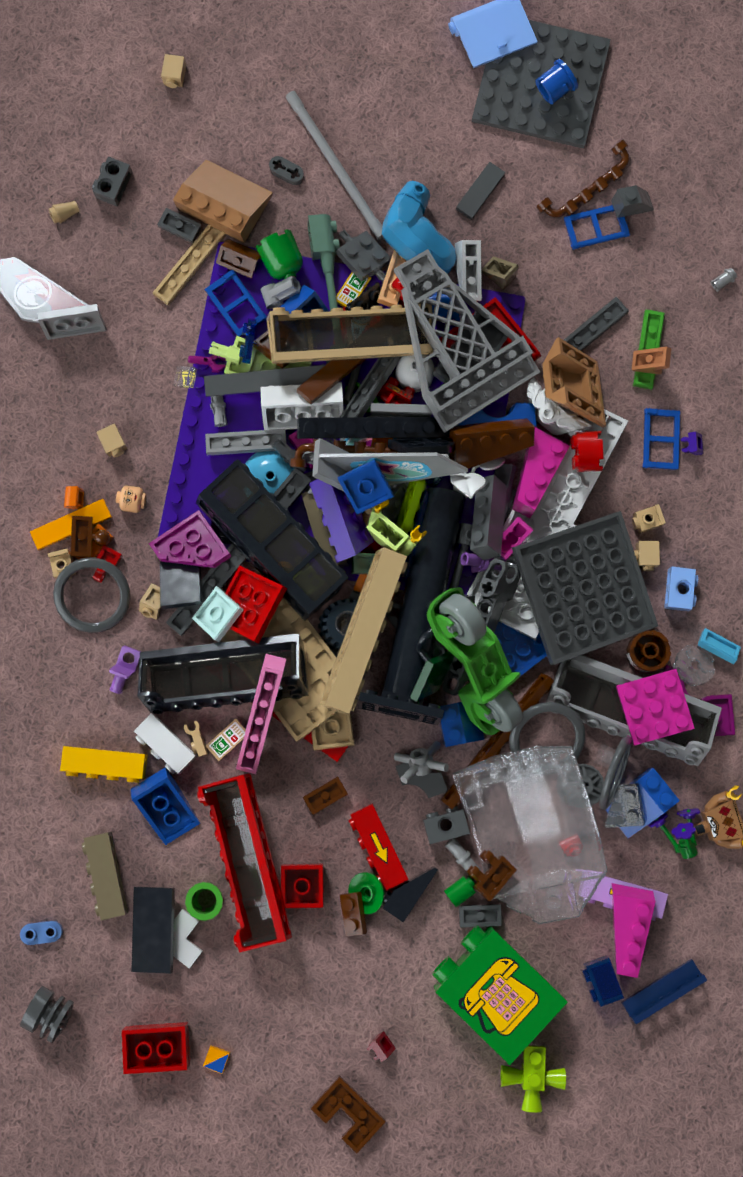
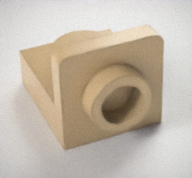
M151 583L140 600L139 611L145 617L157 620L161 609L160 587Z

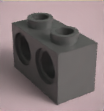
M108 156L106 162H103L100 167L98 180L96 179L92 186L96 199L118 206L133 173L129 164ZM119 170L116 175H111L112 171ZM105 188H111L109 192H103Z

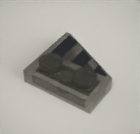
M639 783L618 785L605 822V828L644 826L645 817Z

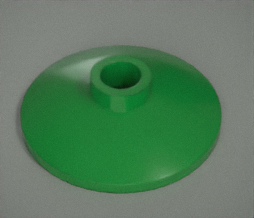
M368 872L359 873L352 878L348 893L361 892L364 914L377 912L384 902V888L380 880Z

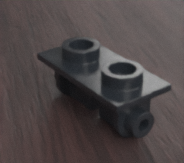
M377 282L372 287L367 288L364 293L352 302H349L345 310L351 311L353 307H363V310H371L372 306L379 305L380 303H377L381 290L379 283Z

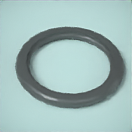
M82 558L67 565L58 575L53 590L54 604L61 618L71 627L88 633L103 632L117 625L124 618L131 599L130 588L123 573L112 563L99 558ZM84 568L102 569L108 572L117 582L120 589L119 606L115 613L105 621L98 623L83 622L75 618L66 608L63 597L64 586L71 575L78 570Z
M555 702L531 706L522 713L523 719L521 723L510 732L509 745L512 756L521 767L536 774L546 775L563 771L578 759L585 743V728L579 715L570 707ZM543 712H556L564 715L570 720L575 730V743L571 752L561 761L551 765H540L531 762L522 753L519 743L520 733L526 722Z
M625 735L621 739L608 768L599 800V807L602 810H606L611 805L624 775L632 747V738L629 735Z

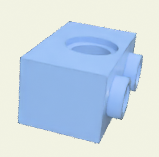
M670 567L668 569L664 609L690 611L692 607H695L696 595H694V587H697L698 584L696 569ZM679 584L685 586V588H686V593H685V594L679 593V591H678V585H679Z

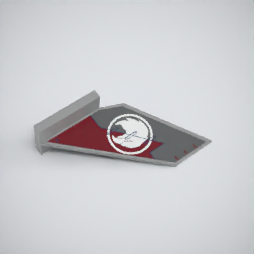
M17 257L0 260V293L22 320L39 323L47 340L106 331L105 322L97 304H86Z

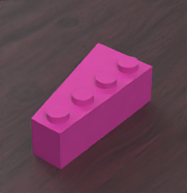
M536 427L534 446L526 450L512 508L529 519L536 510L570 445Z
M612 883L616 972L619 975L638 978L655 907L654 893L650 890Z

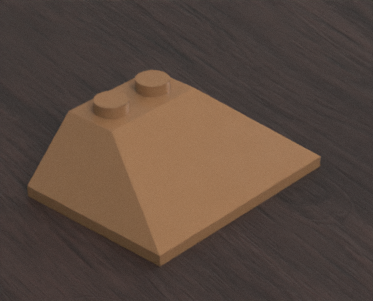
M558 337L542 364L546 398L604 428L606 421L598 362Z

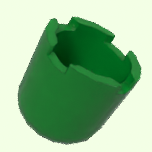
M289 229L284 230L285 234L278 235L277 232L260 241L261 246L256 245V249L268 273L274 279L282 280L290 276L297 277L296 273L303 266L302 255L292 231Z

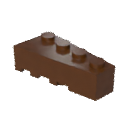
M527 418L454 426L449 430V440L454 442V452L449 453V458L469 469L534 446L535 426Z

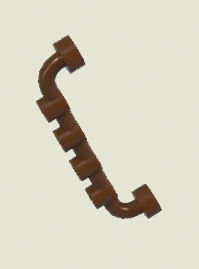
M624 139L617 143L611 150L616 156L621 155V162L596 179L590 186L583 189L573 199L566 202L560 209L555 210L551 207L553 202L549 197L541 201L536 208L540 213L545 212L554 218L561 217L566 213L569 216L579 209L577 205L580 202L588 203L594 197L592 195L593 192L598 190L601 193L609 186L607 182L610 179L616 181L623 176L622 170L625 169L629 162V154L626 150L628 144Z
M314 439L313 443H305L299 446L294 458H290V466L306 467V459H302L303 454L306 451H314L315 441L318 439ZM334 440L333 444L349 453H399L388 448L387 443H374L373 447L366 446V442L354 441V445H346V441Z

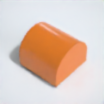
M67 486L65 488L64 508H83V489L78 486Z

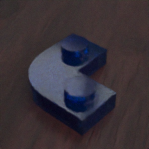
M248 318V323L244 322L242 334L246 335L245 345H240L239 357H243L242 363L250 364L256 319Z

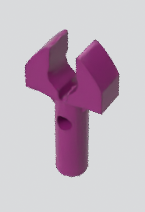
M190 355L188 357L189 363L209 365L212 368V372L215 373L224 370L226 365L215 363L216 360L226 361V358L217 355L210 357Z

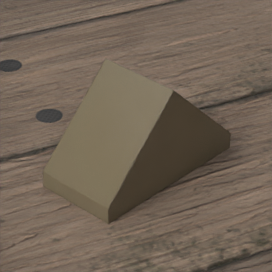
M493 256L481 269V272L504 290L516 277L519 266Z

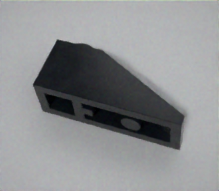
M433 866L398 886L392 893L388 891L384 896L383 909L404 923L438 869Z

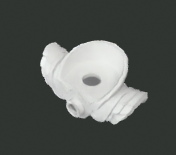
M534 377L530 380L527 388L529 403H532L535 407L536 421L553 435L568 433L572 437V435H575V432H585L591 428L593 424L579 418V415L546 398L545 388L542 390L541 385H539Z

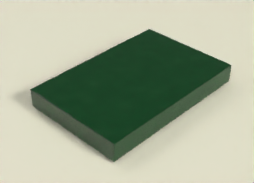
M447 652L426 661L410 696L411 699L417 702L439 691L453 661L454 655Z

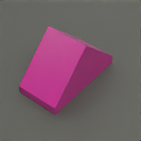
M519 516L503 533L501 556L505 560H508L513 555L512 547L526 543L534 531Z

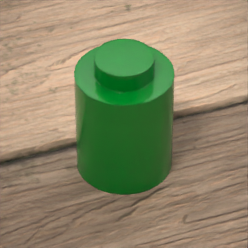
M464 876L444 890L456 908L476 893L474 891V882L470 877L466 879Z

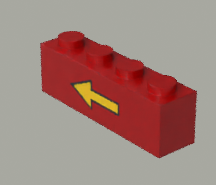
M373 804L351 813V819L348 821L353 831L358 830L360 838L357 840L362 850L367 849L369 856L366 859L371 869L376 868L379 874L376 877L385 889L388 890L409 880Z

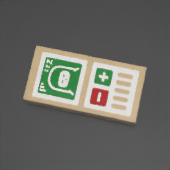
M235 719L206 745V748L220 761L244 739L246 729Z

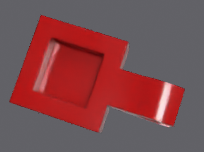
M103 546L97 558L106 560L117 567L123 555L107 546ZM97 568L92 578L102 583L107 572Z

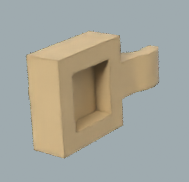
M194 722L196 726L194 731H190L187 724L184 725L185 732L193 736L194 742H191V747L194 754L198 753L199 757L208 755L199 722Z

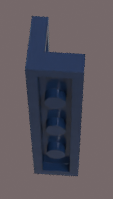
M690 959L626 998L621 1003L631 1020L638 1024L703 984L707 979L704 974L700 973L694 961Z

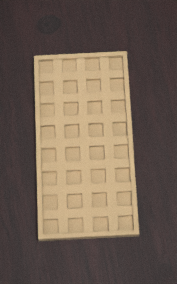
M258 570L254 571L255 573L261 575V573ZM282 598L262 638L299 633L304 642L309 696H303L300 699L285 698L281 701H275L273 711L295 741L299 742L337 713L335 710L319 705L335 664L336 656L309 620L304 621L287 601ZM229 629L221 641L230 642L247 640L248 638ZM295 655L282 656L281 658L286 659L282 678L296 675ZM262 659L238 661V664L257 688L263 666ZM358 691L356 697L359 696L360 692L362 691Z

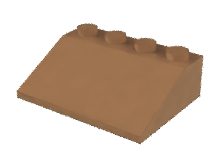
M205 160L182 183L173 201L177 209L245 243L271 199L273 192Z

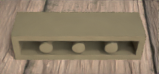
M308 492L302 493L312 532L319 546L331 555L333 561L339 567L349 566L347 560H351V557L338 563L336 562L334 556L337 555L335 546L330 545L328 538L331 537L328 527L323 525V511L317 507L314 495L307 494Z
M112 832L84 838L82 850L84 855L88 857L89 863H86L88 875L92 876L93 883L90 884L92 895H96V915L100 916L101 921L126 915L129 912Z

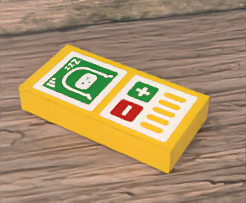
M351 272L336 296L337 304L346 308L349 302H352L363 293L371 277L361 282Z

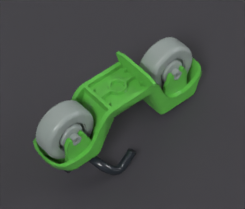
M460 587L448 589L426 605L428 609L427 619L431 628L424 632L415 642L416 652L425 663L432 659L423 646L430 638L435 636L463 664L470 682L458 692L469 720L488 735H494L499 731L509 732L521 723L523 719L522 710L518 702L507 689L521 674L520 672L511 671L497 636L486 626L485 620L476 605L464 596L463 589Z

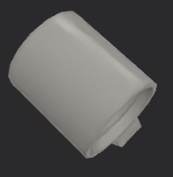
M290 276L277 284L273 283L262 287L261 293L266 308L280 307L284 300L300 293L301 286L295 276Z

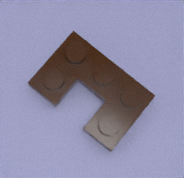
M339 1076L311 1106V1110L322 1121L327 1123L341 1108L354 1121V1124L345 1132L341 1139L357 1154L386 1120Z

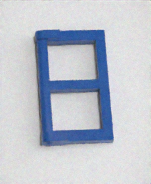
M613 205L565 216L564 222L572 250L629 237L630 233L625 217L618 218L621 232L602 236L596 215L613 212ZM591 217L596 238L577 242L571 221Z
M234 270L229 271L204 289L239 337L267 318ZM233 279L244 295L223 308L213 291ZM248 300L259 316L238 329L228 313Z
M644 409L642 468L678 470L680 411ZM650 416L674 417L673 437L650 436ZM650 442L673 443V463L649 461Z

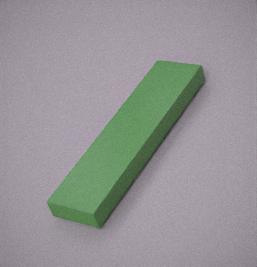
M645 309L638 350L660 347L664 312ZM635 372L633 386L652 390L655 374Z

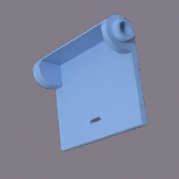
M494 0L451 17L450 23H448L451 34H455L456 37L460 36L473 69L538 42L520 0Z

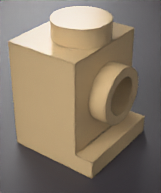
M659 504L635 512L633 514L634 518H632L633 527L635 530L638 529L639 534L661 527L666 523ZM646 515L650 516L651 522L645 520Z
M69 549L48 553L53 576L57 579L60 572L67 565L74 562L73 557H70ZM64 562V567L60 569L58 564Z

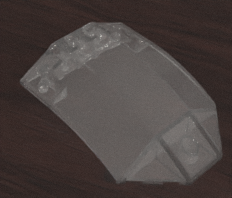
M534 746L495 755L454 772L452 776L468 817L479 856L484 850H489L496 858L504 856L517 869L493 899L497 898L506 903V906L510 909L533 918L532 921L538 924L580 917L584 907L590 901L608 870L592 805L572 746ZM480 858L483 873L485 874L491 866Z

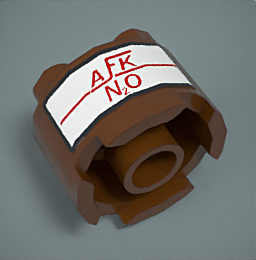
M655 630L641 632L629 641L626 648L627 659L636 670L641 672L656 671L663 668L670 659L669 641L662 633ZM650 647L652 655H647L645 649Z

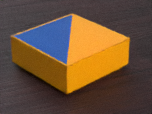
M210 1045L203 1067L222 1074L230 1052Z

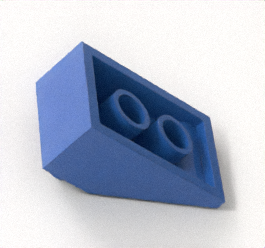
M166 767L131 788L132 801L165 845L200 824L199 819Z
M648 768L619 791L620 798L614 797L606 812L610 817L623 816L624 824H617V826L629 838L660 817L680 800L654 768ZM621 803L622 811H610L612 804Z

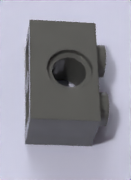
M458 806L453 809H446L447 813L439 815L438 812L426 814L427 818L423 819L429 844L470 834L464 810L458 809ZM443 819H449L451 821L450 829L442 830L440 822Z

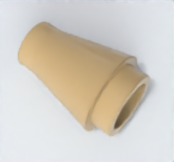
M76 201L55 204L48 209L53 222H59L60 224L80 212Z

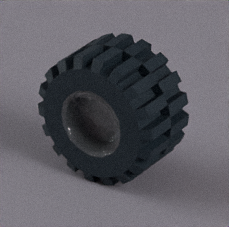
M337 600L325 608L322 612L323 614L319 617L318 629H321L319 635L323 636L324 642L330 645L329 648L332 650H340L357 604L356 600Z

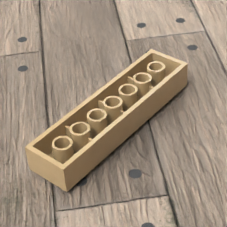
M385 547L375 552L319 705L345 714H350V711H354L357 704L356 694L362 690L365 682L362 679L365 671L368 672L372 663L370 659L371 653L376 651L379 640H377L378 634L383 632L386 625L384 620L386 612L389 613L393 606V601H391L393 593H397L401 582L398 581L400 574H404L408 563L405 562L407 556Z

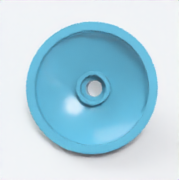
M277 451L257 452L245 463L253 476L260 479L267 491L273 494L294 470L289 463L283 461L284 458ZM273 473L274 477L272 479H268L267 474ZM247 486L243 489L249 499L254 495ZM259 499L254 502V504L260 507L264 506Z

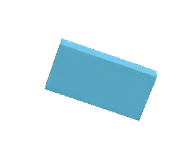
M706 628L702 631L698 646L733 665L737 661L741 649L740 646Z

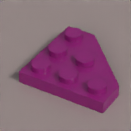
M200 510L149 543L161 562L216 568L232 557Z

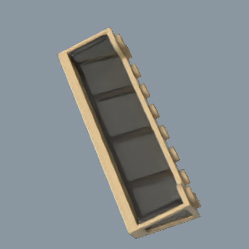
M426 303L424 312L433 314L432 305ZM392 305L390 309H383V306H372L371 310H363V307H353L351 311H343V308H333L331 312H323V309H313L311 313H303V310H293L291 314H289V311H285L284 307L273 308V311H270L266 318L272 364L414 356L406 312L402 305ZM427 318L428 322L431 325L432 319ZM415 321L421 354L430 355L433 353V349Z

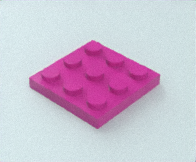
M677 669L616 686L634 746L695 729Z

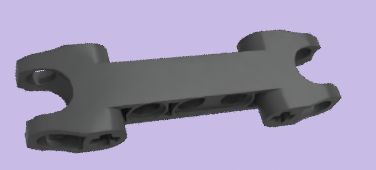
M498 558L490 562L479 586L481 596L476 606L482 614L486 626L493 633L506 602L514 597L520 579V572L516 564L505 562ZM500 563L502 570L499 575H496L494 567ZM513 567L515 575L509 579L507 578V573ZM491 605V611L488 613V608ZM455 656L443 681V691L451 695H457L465 682H470L463 664ZM451 679L457 680L454 690L449 688Z

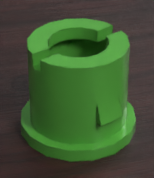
M201 882L189 889L185 905L192 917L197 920L206 921L213 919L219 914L223 906V896L220 889L214 884ZM209 889L215 894L216 902L212 907L202 911L198 896L203 890Z

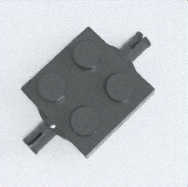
M346 230L341 231L339 236L346 243L337 249L336 254L361 282L368 277L376 275L381 283H383L385 274L382 268L390 263L391 257L367 231L353 238Z

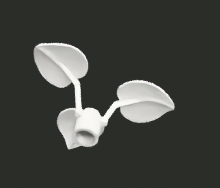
M441 454V455H443V456L449 458V456H448L447 454ZM500 457L472 467L471 473L450 475L453 490L471 499L485 485V478L476 474L475 470L478 467L483 470L497 469L504 464L505 458Z

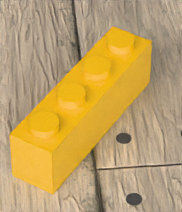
M63 746L60 771H66V776L78 777V773H86V778L98 779L99 775H106V780L119 781V777H126L127 782L139 783V779H145L148 754Z

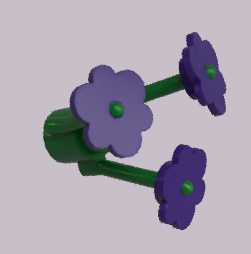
M698 808L677 811V815L688 819V823H680L672 829V834L675 835L676 839H680L679 844H677L664 825L665 819L668 817L666 812L648 824L651 828L654 826L656 828L661 827L674 846L676 853H681L683 859H690L698 854L694 835L696 829L692 821L696 814L701 813Z

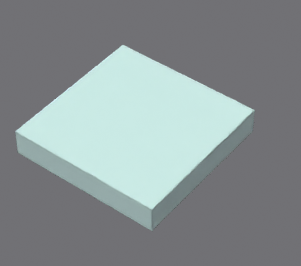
M216 586L192 619L215 641L220 642L243 612V609L221 588Z

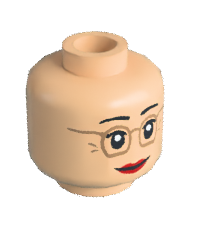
M123 486L121 491H117L116 503H119L122 511L138 513L141 509L145 508L146 493H143V489L140 487Z

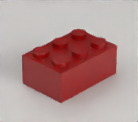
M188 1022L125 1026L122 1029L123 1074L187 1070L190 1066Z

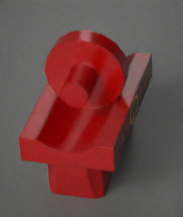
M390 377L377 396L381 397L380 399L385 404H411L415 390L411 387H405L403 390L399 389V382L395 378Z

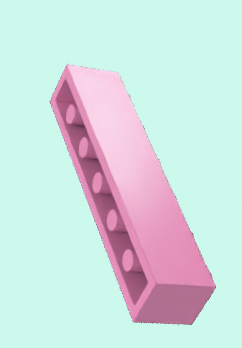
M269 654L265 655L236 770L252 774L257 772L286 663L285 658Z

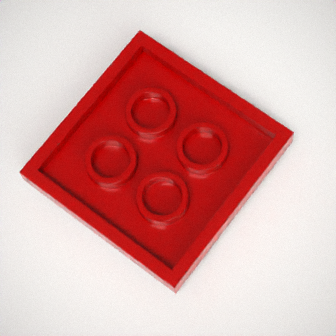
M239 565L225 593L243 609V612L230 629L259 644L287 588Z

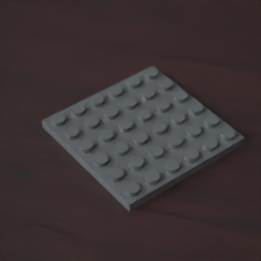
M529 20L538 42L486 63L471 122L584 149L611 39ZM561 59L574 74L578 83V89L575 91L570 90L555 103L550 104L539 92L535 80L552 68L554 61Z
M621 511L512 547L550 665L558 664L658 627Z

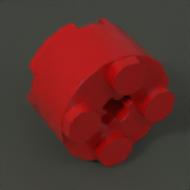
M601 431L575 432V435H572L571 449H575V455L572 457V469H576L577 472L603 470V465H599L600 460L604 458L603 440L598 439Z

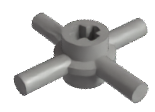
M435 741L427 750L418 748L413 750L410 755L395 753V761L408 763L410 767L400 778L401 781L406 784L415 774L417 776H424L429 774L432 769L447 772L449 765L433 761L432 757L439 750L441 744Z

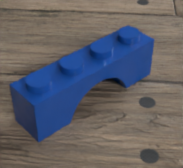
M515 403L509 409L507 416L501 418L491 417L481 409L457 425L527 418L536 427L535 407L532 403Z

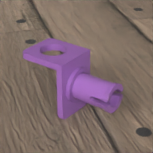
M465 552L462 553L460 562L462 565L471 566L472 573H478L487 570L494 558L482 560L475 553ZM500 564V565H495L494 570H500V571H501V570H502L501 564Z
M125 645L122 646L117 663L109 670L110 673L115 674L109 689L110 691L117 694L122 693L126 679L135 674L141 651ZM129 652L134 655L133 663L125 662V653Z

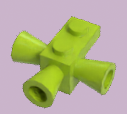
M528 1045L524 1050L521 1070L501 1065V1087L521 1084L522 1089L526 1090L521 1108L525 1112H542L539 1091H544L545 1085L563 1090L566 1087L565 1068L545 1071V1046Z

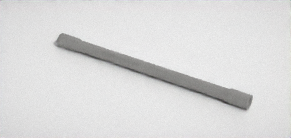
M295 91L289 92L286 95L287 101L300 117L366 219L377 240L382 239V224L369 208L305 109Z

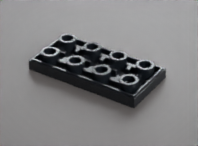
M134 887L131 972L173 973L175 888Z

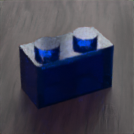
M607 955L583 964L585 969L582 970L586 983L590 982L592 990H589L593 1002H597L602 1007L624 999L611 960Z

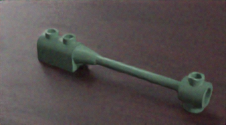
M327 214L308 215L307 227L312 260L320 259L326 278L331 312V309L338 308L333 278L335 255L337 249L340 248L339 239H334L333 233H337L336 220L331 221V216ZM331 319L335 346H332L330 349L347 348L348 345L342 342L339 319Z

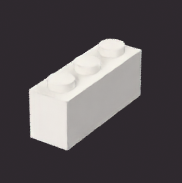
M151 713L134 730L137 734L135 738L142 745L147 744L152 748L151 754L158 760L162 758L167 763L165 767L172 774L175 772L181 774L197 757L155 714Z

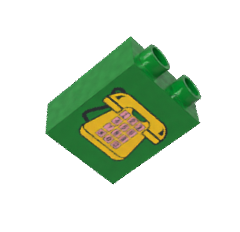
M477 925L460 943L467 951L456 962L449 956L446 957L433 971L432 976L438 981L433 987L435 993L498 1055L511 1065L568 1001L492 926L483 931Z

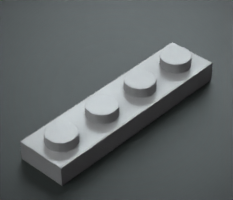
M274 429L205 434L206 454L208 456L276 451L272 448V445L280 437L286 443V430Z

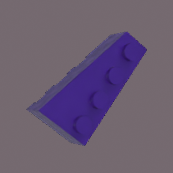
M319 479L309 483L317 507L323 511L322 522L330 531L331 537L328 539L330 545L335 546L337 555L334 557L337 563L357 555L374 542L366 528L367 526L362 514H356L344 491Z

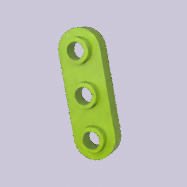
M425 479L408 483L396 522V526L406 534L411 532L414 527V516L419 510V500L426 488Z

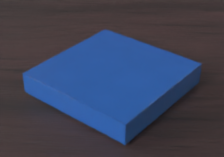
M375 459L338 477V481L356 514L394 497Z

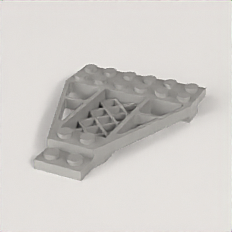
M428 249L393 270L404 287L401 292L422 397L443 432L450 430L540 373V370L530 356L533 351L524 336L520 337L451 281L448 274L437 265ZM437 293L436 301L429 299V297ZM441 294L448 295L450 299L449 304L440 302ZM465 302L483 316L486 321L478 325ZM426 303L435 306L433 314L424 312ZM439 307L448 310L447 318L437 316ZM452 311L460 315V322L451 320ZM427 318L432 319L431 325L428 322ZM415 321L433 349V353L424 359L421 354ZM436 321L445 323L444 332L435 329ZM491 323L510 338L512 342L499 351L494 352L480 328ZM450 325L459 327L457 336L448 333ZM463 329L469 330L471 333L470 340L462 338ZM438 336H442V337H443L442 343H441V341L439 340ZM447 338L456 341L455 349L446 347ZM460 342L469 345L468 353L459 351ZM474 346L480 348L482 352L481 357L472 355ZM448 353L453 354V360L450 358ZM435 356L440 360L450 380L430 392L423 363ZM458 356L467 358L465 367L456 365ZM471 360L479 362L470 368Z

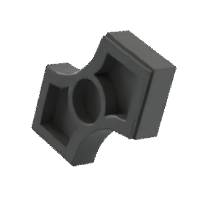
M408 763L395 766L399 778L410 768ZM441 772L429 773L424 776H417L415 774L406 784L401 781L402 786L410 784L420 787L428 798L448 792Z

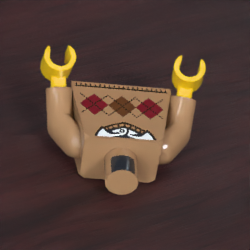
M733 786L729 791L716 794L707 802L705 810L701 812L703 821L693 824L696 829V836L707 833L709 840L715 841L718 846L728 849L743 848V823L735 801L743 794L735 795L733 792L739 786Z

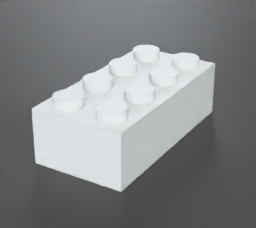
M342 382L337 383L312 405L297 393V388L300 385L261 387L264 430L297 429V418L340 417L343 413Z

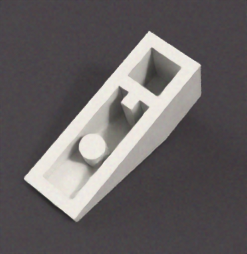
M461 240L455 243V266L459 287L476 301H482L481 240Z

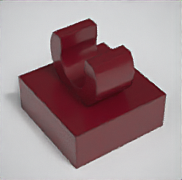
M383 1031L373 1039L367 1050L373 1049L376 1053L373 1059H380L382 1062L396 1048Z

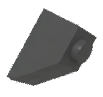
M637 185L618 189L611 200L617 218L654 210L648 192Z

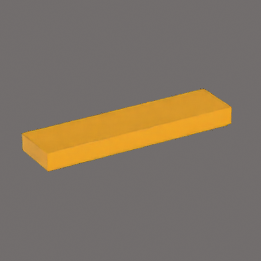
M98 500L30 531L37 550H42L70 537L72 516L93 517L92 526L112 518L105 500Z

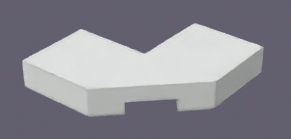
M182 909L174 919L173 956L190 968L203 950L187 939L199 921Z

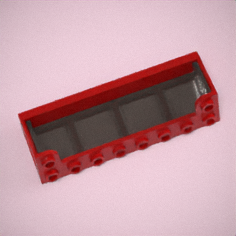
M251 773L199 786L197 793L199 802L211 808L210 818L215 824V838L221 848L220 858L225 863V877L227 882L230 883V897L232 902L235 903V917L241 927L236 931V935H234V944L238 947L239 953L289 940L292 938V933Z

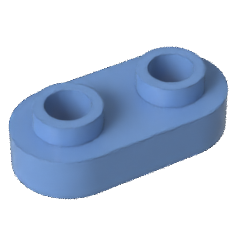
M57 921L29 923L21 929L20 938L27 945L51 943L61 938L63 928ZM49 928L54 930L53 936L48 934ZM28 931L33 932V938L27 936Z

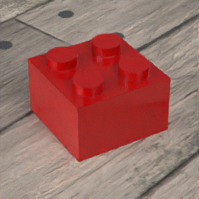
M323 863L281 865V894L285 908H323Z

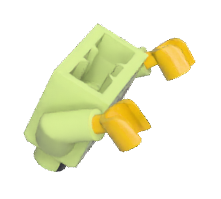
M388 500L374 506L368 520V526L366 527L373 539L382 547L408 556L418 541L427 534V531L420 533L418 530L420 525H418L410 532L411 537H409L408 534L382 514L381 509L389 504Z

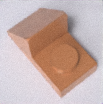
M659 347L634 351L631 370L662 374V369L670 367L671 348Z

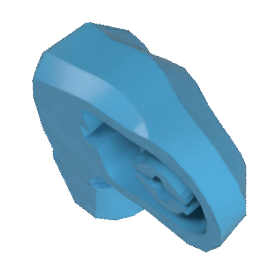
M409 181L396 195L395 201L386 214L382 226L383 238L406 261L428 249L437 265L449 274L456 261L455 248L447 238L436 230L427 218L423 217L431 196L429 190L419 182Z

